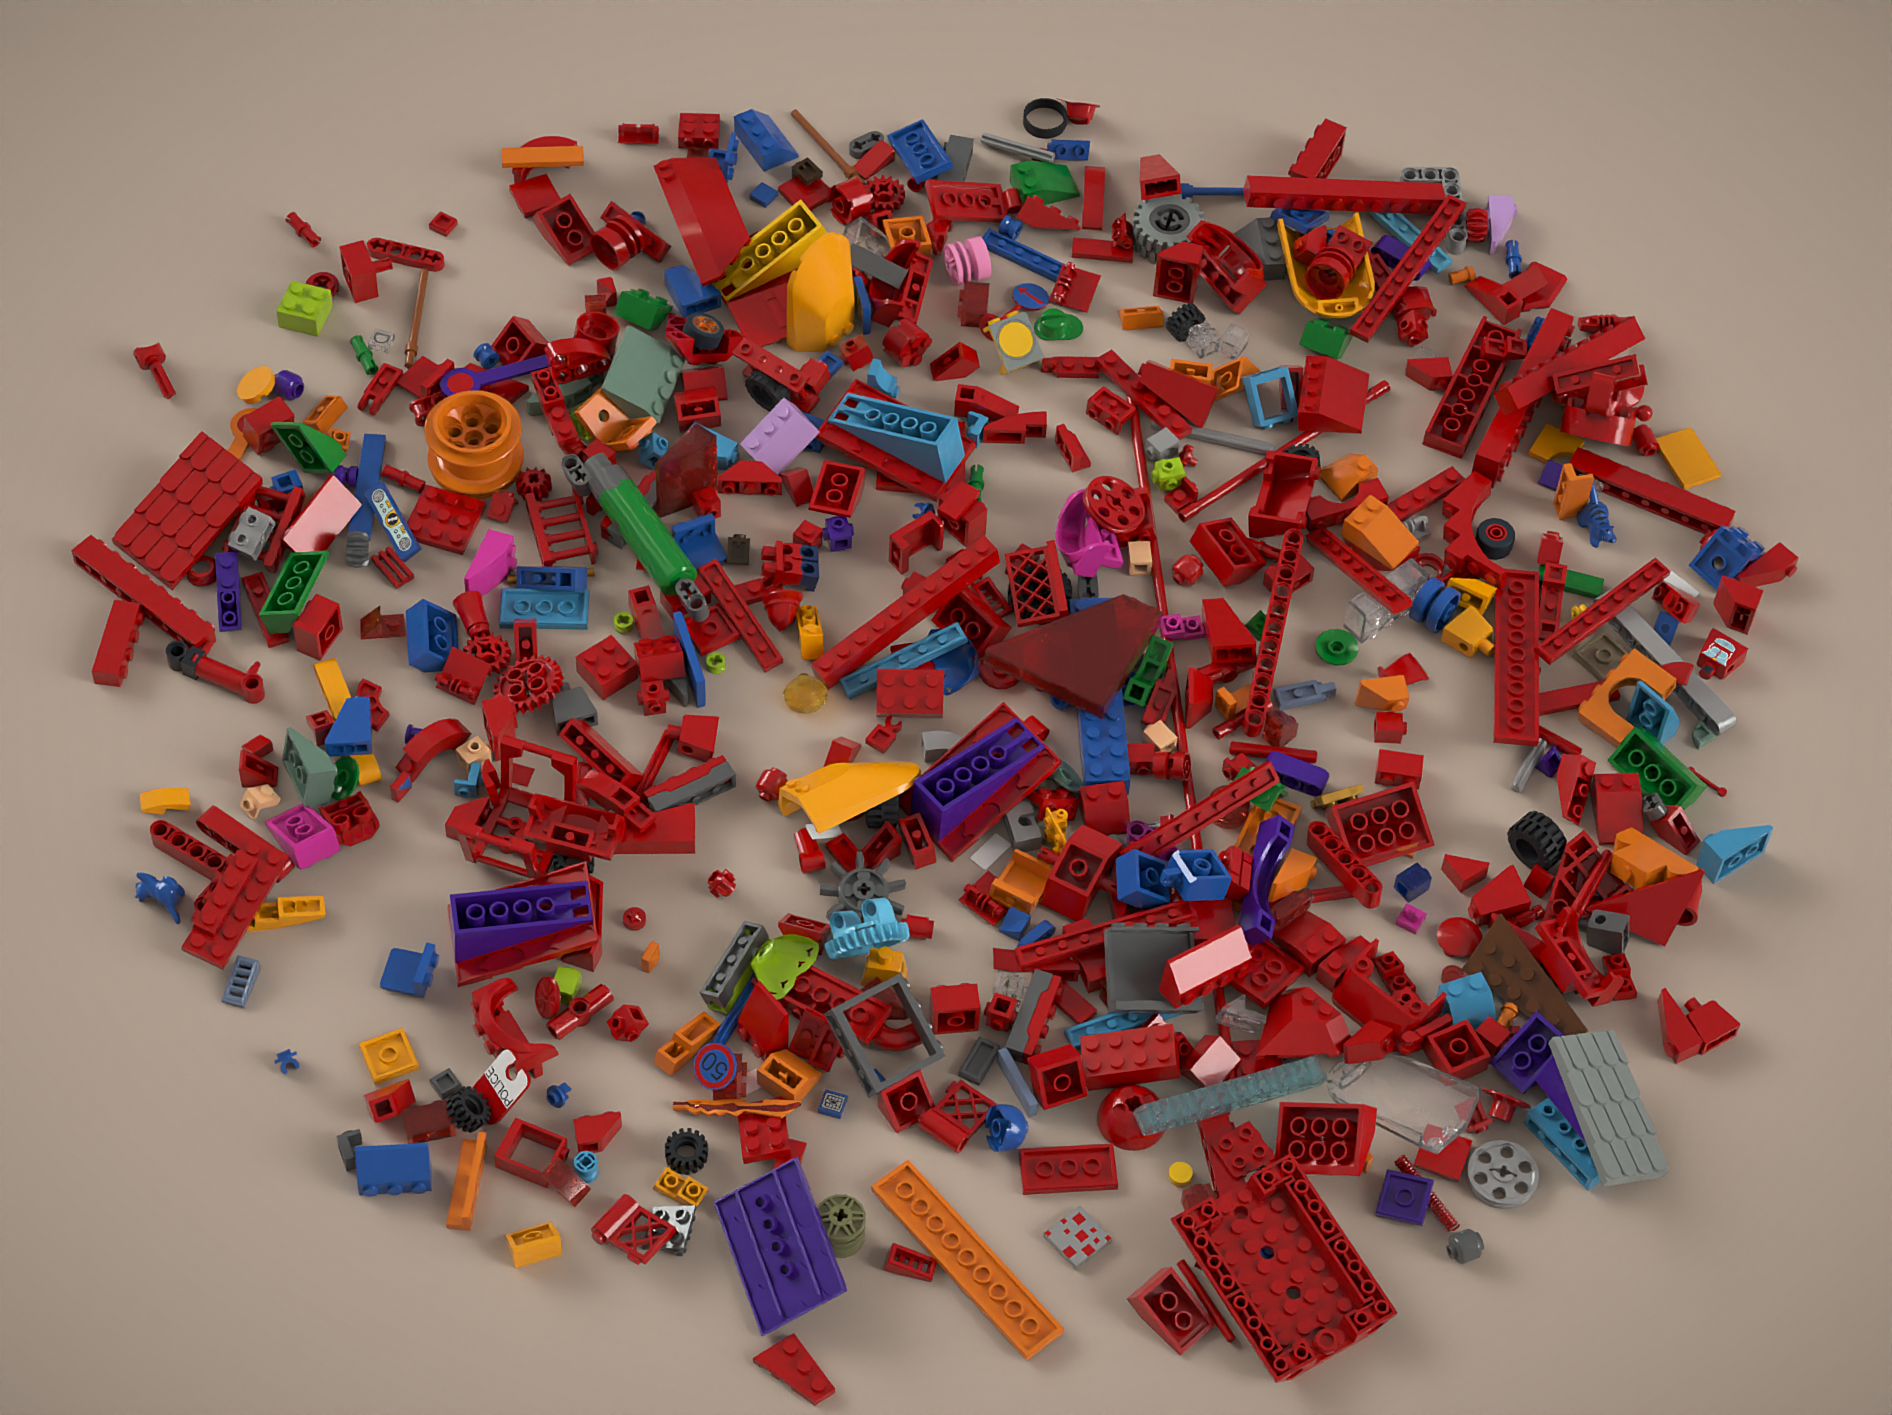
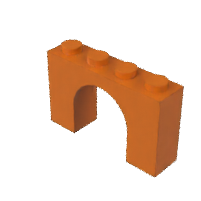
M1635 648L1630 653L1627 652L1623 655L1619 662L1620 665L1616 669L1613 668L1606 676L1607 680L1602 685H1597L1592 692L1593 696L1588 701H1583L1578 708V720L1615 748H1618L1633 730L1634 726L1612 710L1609 704L1611 695L1621 687L1636 686L1637 682L1641 680L1665 700L1676 687L1675 677Z

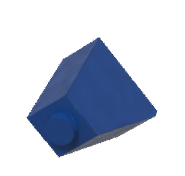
M680 265L664 270V284L681 317L687 318L692 313H705L721 307V292L711 284L703 287L698 275L686 266Z
M357 696L346 699L325 739L326 753L329 757L372 754L370 697Z

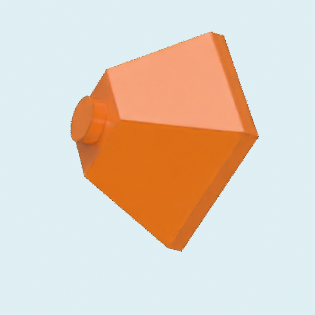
M923 215L883 220L882 223L891 250L898 241L910 239L921 242L918 253L928 257L931 256L932 243Z
M1245 356L1213 369L1210 384L1219 387L1214 402L1244 392L1245 387L1242 377L1258 373L1260 369Z
M1350 453L1323 467L1320 479L1343 502L1357 494L1359 483L1377 478L1378 468L1366 454Z
M1404 675L1361 680L1354 701L1355 706L1393 712L1406 709L1410 697Z

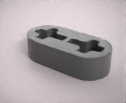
M871 131L852 140L849 144L850 156L855 159H861L880 140L884 141L883 134L878 131Z
M1097 574L1094 578L1078 575V599L1087 598L1086 593H1090V598H1098ZM1085 578L1089 579L1090 585H1086Z
M1650 793L1642 799V808L1651 821L1658 820L1667 813L1668 809L1658 793Z

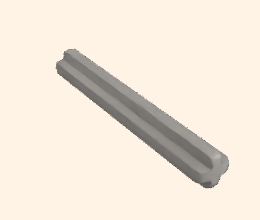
M988 133L982 134V144L1047 163L1054 162L1055 153Z

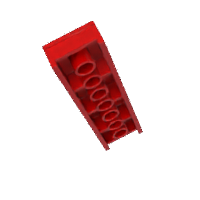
M1486 316L1482 317L1425 431L1422 445L1462 459L1510 360L1482 358V340L1484 337L1503 341L1507 336L1520 338L1521 329L1518 328L1517 331L1487 321Z

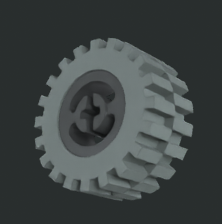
M1177 194L1176 197L1165 196L1147 199L1145 203L1141 201L1135 210L1132 228L1136 252L1141 251L1143 259L1150 257L1149 262L1155 264L1159 252L1181 242L1193 243L1186 236L1200 220L1205 221L1204 213L1202 210H1199V205L1197 203L1192 205V199L1189 197L1185 200L1182 199V194ZM1168 221H1172L1170 223L1169 231H1166L1168 227Z

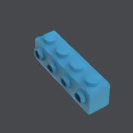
M1549 1098L1527 1112L1524 1121L1527 1128L1587 1191L1601 1182L1587 1144Z

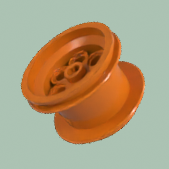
M472 390L450 395L432 408L424 426L425 439L429 446L427 461L434 480L442 489L476 499L492 497L494 492L501 493L502 490H507L517 480L522 469L524 450L520 441L522 431L521 419L515 407L509 401L494 393Z

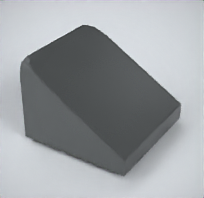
M686 676L669 679L670 691L683 707H687L688 689Z

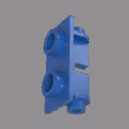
M1052 139L1051 143H1047V150L1055 153V160L1088 161L1090 141Z

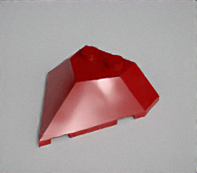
M670 312L668 314L665 338L690 365H700V363L716 365L718 362H726L733 355L734 349L746 337L736 330H724L717 348L712 350L700 349L693 346L694 338L682 332L687 318L676 317V314Z
M1585 830L1581 831L1565 845L1542 922L1556 919L1563 907L1572 906L1601 855L1597 850L1598 846ZM1609 866L1588 904H1594L1606 898L1634 890L1628 883L1625 884L1621 879L1611 874V866ZM1584 910L1581 917L1585 919L1591 918L1592 913Z
M1310 987L1288 989L1270 1004L1255 1059H1264L1265 1055H1277V1058H1314L1315 1054H1328V1057H1338L1344 1053L1343 1044L1351 1036L1342 1014Z

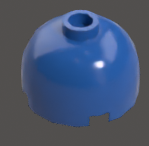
M997 1104L996 1106H991L985 1120V1128H989L991 1135L986 1136L990 1148L996 1152L1011 1151L1019 1147L1029 1130L1028 1122L1023 1113L1013 1105Z

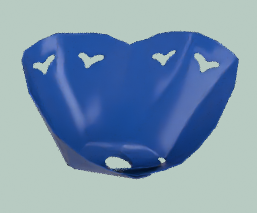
M941 628L931 629L928 636L941 630ZM968 638L967 643L932 659L935 664V670H944V675L946 676L944 678V695L946 696L957 692L979 676L977 650Z

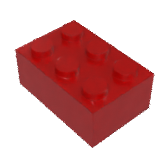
M877 669L876 717H888L891 715L902 718H943L944 670Z

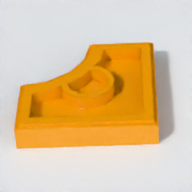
M1546 423L1529 450L1528 456L1545 464L1548 460L1557 457L1572 458L1577 447L1582 448L1585 440L1575 435L1560 432L1559 428Z

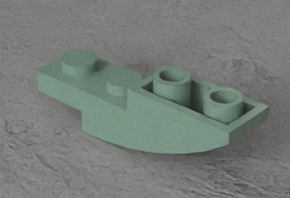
M603 373L565 384H558L564 397L566 408L574 407L589 399L593 395L592 388L604 380ZM533 394L526 400L527 414L530 416L544 415L537 394Z

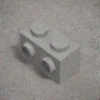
M248 507L246 512L241 514L237 529L230 534L228 546L234 552L237 551V553L256 561L276 522L270 516Z

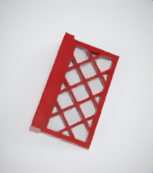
M1055 540L1046 541L1047 546L1005 554L1018 628L1061 620L1062 624L1070 622ZM1044 554L1045 558L1040 564L1032 560L1035 555ZM1021 559L1023 563L1017 568L1010 563V560ZM1028 564L1036 567L1031 574L1023 571ZM1040 570L1048 574L1043 581L1035 577ZM1019 574L1027 578L1022 585L1014 582ZM1031 581L1039 585L1034 592L1026 588ZM1043 588L1051 591L1046 599L1038 595ZM1022 592L1030 596L1025 603L1017 599ZM1034 599L1042 602L1037 610L1029 606ZM1048 605L1055 610V613L1045 615L1042 611ZM1025 609L1033 613L1030 618L1022 620L1020 618Z

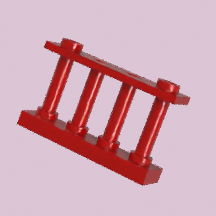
M746 337L743 338L732 352L734 356L748 364L742 371L745 378H748L757 369L788 388L791 393L790 402L800 411L810 414L820 401L818 395L804 387L810 380V376Z
M1636 354L1552 374L1557 396L1572 393V395L1585 397V395L1589 394L1594 372L1616 376L1613 393L1648 385L1644 364L1639 365Z
M261 484L239 510L231 530L232 533L237 529L239 518L243 512H246L248 507L268 515L278 522L277 530L271 533L268 541L271 543L269 551H261L258 560L263 561L264 567L270 573H277L286 550V546L279 539L300 514L307 497L302 488L294 486L292 492L287 494L263 487ZM258 494L286 502L284 512L278 513L254 506ZM229 538L226 539L223 543L222 551L234 552L228 546Z
M573 487L572 496L540 502V500L536 501L534 493L525 494L526 509L542 566H553L558 560L589 555L591 565L596 564L595 555L599 554L596 542L592 543L582 508L584 504L583 496L578 495ZM574 504L576 513L546 519L540 517L539 514L542 513V510ZM579 521L581 527L580 530L550 536L549 533L545 534L544 532L547 527ZM584 538L586 544L584 547L559 552L549 550L551 544Z

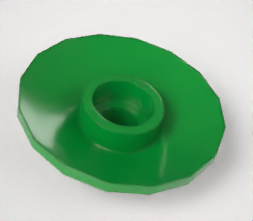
M1329 629L1322 632L1317 637L1315 643L1316 653L1320 659L1335 666L1351 663L1357 657L1359 651L1358 642L1355 637L1341 629Z
M349 756L341 757L335 762L337 776L334 778L335 790L331 797L336 800H343L350 796L359 780V765L355 759Z

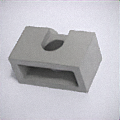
M1030 800L1021 801L1002 817L1013 851L1018 849L1022 852L1041 849V842L1045 838L1042 826H1038L1036 823L1038 821V813L1036 808H1032Z

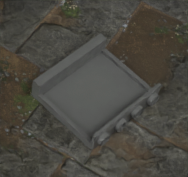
M1112 923L1111 927L1105 929L1104 946L1108 1013L1196 1014L1203 1011L1204 1003L1203 1001H1198V998L1189 1005H1183L1175 1009L1159 991L1166 961L1195 947L1194 933L1199 931V927H1191V924L1187 923L1177 924V927H1169L1168 923L1155 924V927H1147V923H1135L1133 926H1125V923Z

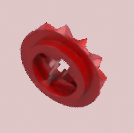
M328 272L315 273L306 281V284L316 287L326 285V288L331 290L332 297H334L335 292L339 291L337 277Z

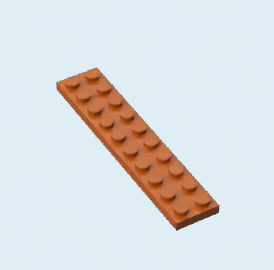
M906 1160L871 1186V1191L928 1254L936 1260L939 1266L1026 1361L1064 1333V1328L909 1160Z

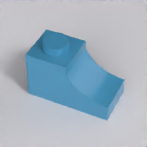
M873 358L867 374V385L897 399L900 386H897V377L890 375L883 368L881 360Z

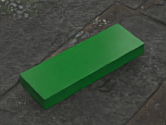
M1541 564L1539 569V585H1542L1545 570V565ZM1567 569L1564 591L1595 599L1601 594L1604 579Z

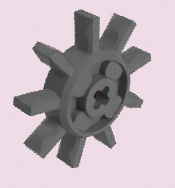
M862 851L856 854L855 864L857 869L846 872L835 861L831 864L830 870L841 881L839 886L820 885L819 895L838 897L839 904L827 911L826 918L830 920V916L834 912L850 910L854 911L858 918L864 920L862 904L867 899L886 898L892 905L894 913L902 916L904 906L888 899L889 893L904 890L906 888V881L902 879L889 883L886 882L883 875L889 868L890 860L888 858H885L875 871L864 867Z

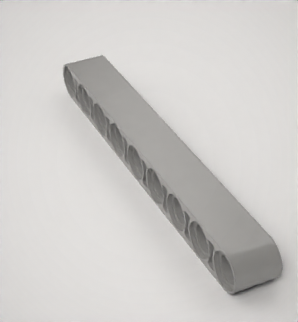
M1609 590V591H1607L1606 593L1602 594L1601 596L1595 598L1594 601H1593V604H1594L1596 601H1598L1600 598H1602L1604 595H1606L1608 592H1610L1611 590ZM1631 605L1607 622L1632 649L1635 648L1658 666L1671 662H1684ZM1693 670L1687 686L1676 685L1672 691L1716 736L1736 725L1737 721L1733 712Z

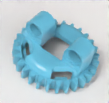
M886 898L867 899L862 904V914L865 923H861L860 918L852 910L834 912L830 916L829 921L833 939L825 943L826 953L831 959H844L868 954L871 948L880 949L884 946L889 948L896 946L910 937L908 924L906 922H897L892 905Z

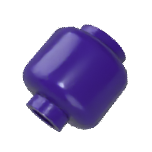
M282 370L275 375L273 392L277 396L291 401L302 395L304 383L302 377L289 370Z

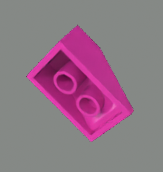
M488 529L464 577L465 592L478 591L483 597L506 580L507 575L515 570L517 566V558H515L516 545H514L512 535Z
M303 803L265 821L266 827L282 850L290 855L295 866L300 870L309 868L314 863L329 858L334 853L340 851L334 828L310 806L304 807Z

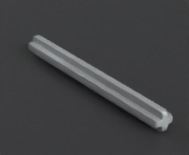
M1153 420L1151 421V429L1162 430ZM1190 425L1192 433L1186 436L1265 455L1267 450L1274 451L1273 443Z

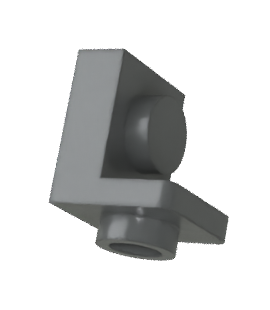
M360 1129L348 1130L337 1136L338 1149L346 1171L356 1169L355 1146L362 1144Z

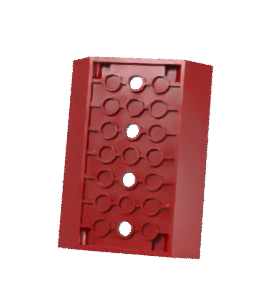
M1292 1153L1251 1174L1248 1182L1215 1200L1209 1197L1170 1219L1275 1383L1292 1380L1363 1340L1398 1313ZM1234 1210H1245L1247 1217L1245 1219L1237 1218ZM1269 1249L1273 1257L1271 1259L1263 1258L1260 1250ZM1287 1290H1296L1299 1293V1298H1289ZM1327 1328L1337 1334L1339 1344L1333 1353L1324 1355L1314 1348V1330Z

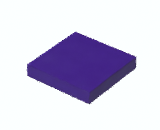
M1387 1169L1375 1215L1423 1227L1434 1180Z

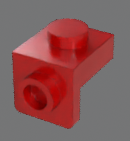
M504 490L501 491V494L494 492L486 516L508 523L514 504L518 505L519 500L513 498V493Z
M1474 1097L1455 1106L1466 1132L1475 1131L1476 1134L1489 1129L1488 1124L1494 1122L1492 1117L1487 1118L1479 1097Z

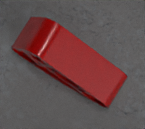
M559 339L549 342L545 347L547 365L551 368L552 373H554L558 384H565L606 372L612 363L603 345L587 339Z

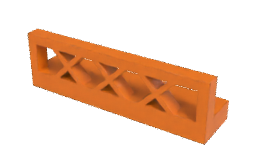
M479 1132L477 1140L463 1139L446 1221L448 1229L471 1231L488 1147L486 1132Z

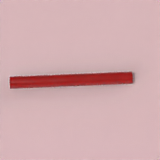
M1185 1259L1180 1260L1177 1263L1178 1268L1216 1323L1228 1343L1232 1342L1236 1338Z

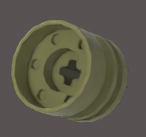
M835 1194L827 1197L819 1204L817 1209L835 1253V1258H847L857 1253L865 1241L866 1212L862 1204L854 1197L846 1194Z

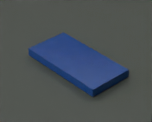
M923 119L887 135L888 141L917 184L954 168L952 161Z
M681 611L673 613L674 637L677 636L683 651L685 673L697 708L704 707L706 705L705 678Z

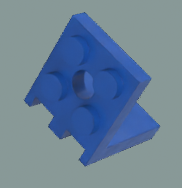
M1720 526L1688 566L1717 590L1722 575L1735 579L1749 561H1756L1765 554L1763 551L1765 548L1759 542L1751 541L1747 537L1749 535L1748 532L1741 527ZM1717 557H1721L1724 561V565L1720 569L1714 566V560Z

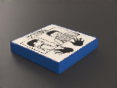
M853 277L854 307L862 334L867 335L871 332V306L862 277Z

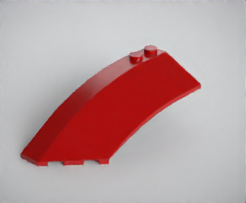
M670 158L660 161L653 167L703 287L725 276V269L728 265H733L741 255L740 250L748 246L751 239L717 158Z

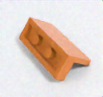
M1572 463L1563 464L1553 501L1559 520L1577 517L1578 512L1587 505L1594 480L1593 474L1576 476Z

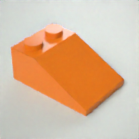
M1369 495L1344 520L1341 536L1391 570H1394L1419 545V541L1391 509L1372 495Z

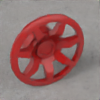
M1482 1089V1092L1492 1096L1494 1099L1488 1114L1490 1117L1511 1123L1516 1107L1531 1109V1106L1522 1100L1491 1089Z

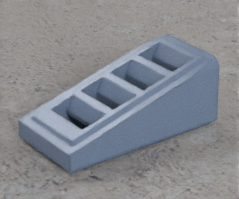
M237 956L222 998V1003L245 1008L261 970L258 960ZM239 975L248 977V979L240 978ZM235 984L245 986V989L236 987ZM231 993L241 994L242 998L233 996Z

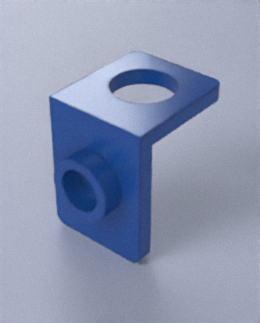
M1660 611L1653 629L1669 646L1673 641L1679 620L1663 611Z

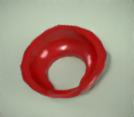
M1422 553L1414 558L1412 572L1419 581L1426 583L1430 578L1423 577L1419 572L1420 568L1423 566L1432 567L1438 571L1436 578L1440 579L1445 563L1439 556L1433 553Z
M201 556L197 562L207 561L210 564L209 569L204 573H196L190 569L187 573L188 581L200 587L208 586L217 580L215 559L210 556Z

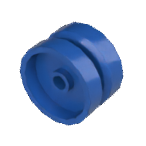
M1432 577L1424 584L1414 599L1413 606H1411L1409 611V618L1417 623L1425 621L1427 629L1438 633L1455 612L1461 593L1452 587L1445 589L1444 582L1436 577Z

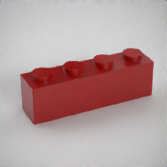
M121 600L113 601L92 668L94 684L121 687L123 679L127 678V665L133 659L134 643H138L139 627L144 624L145 613L142 612L140 603Z
M571 718L558 735L596 771L617 780L632 791L644 776L584 720Z

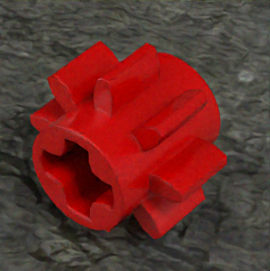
M727 869L723 872L719 870L714 871L707 881L710 885L708 887L710 893L716 898H719L720 895L728 897L736 887L734 875Z

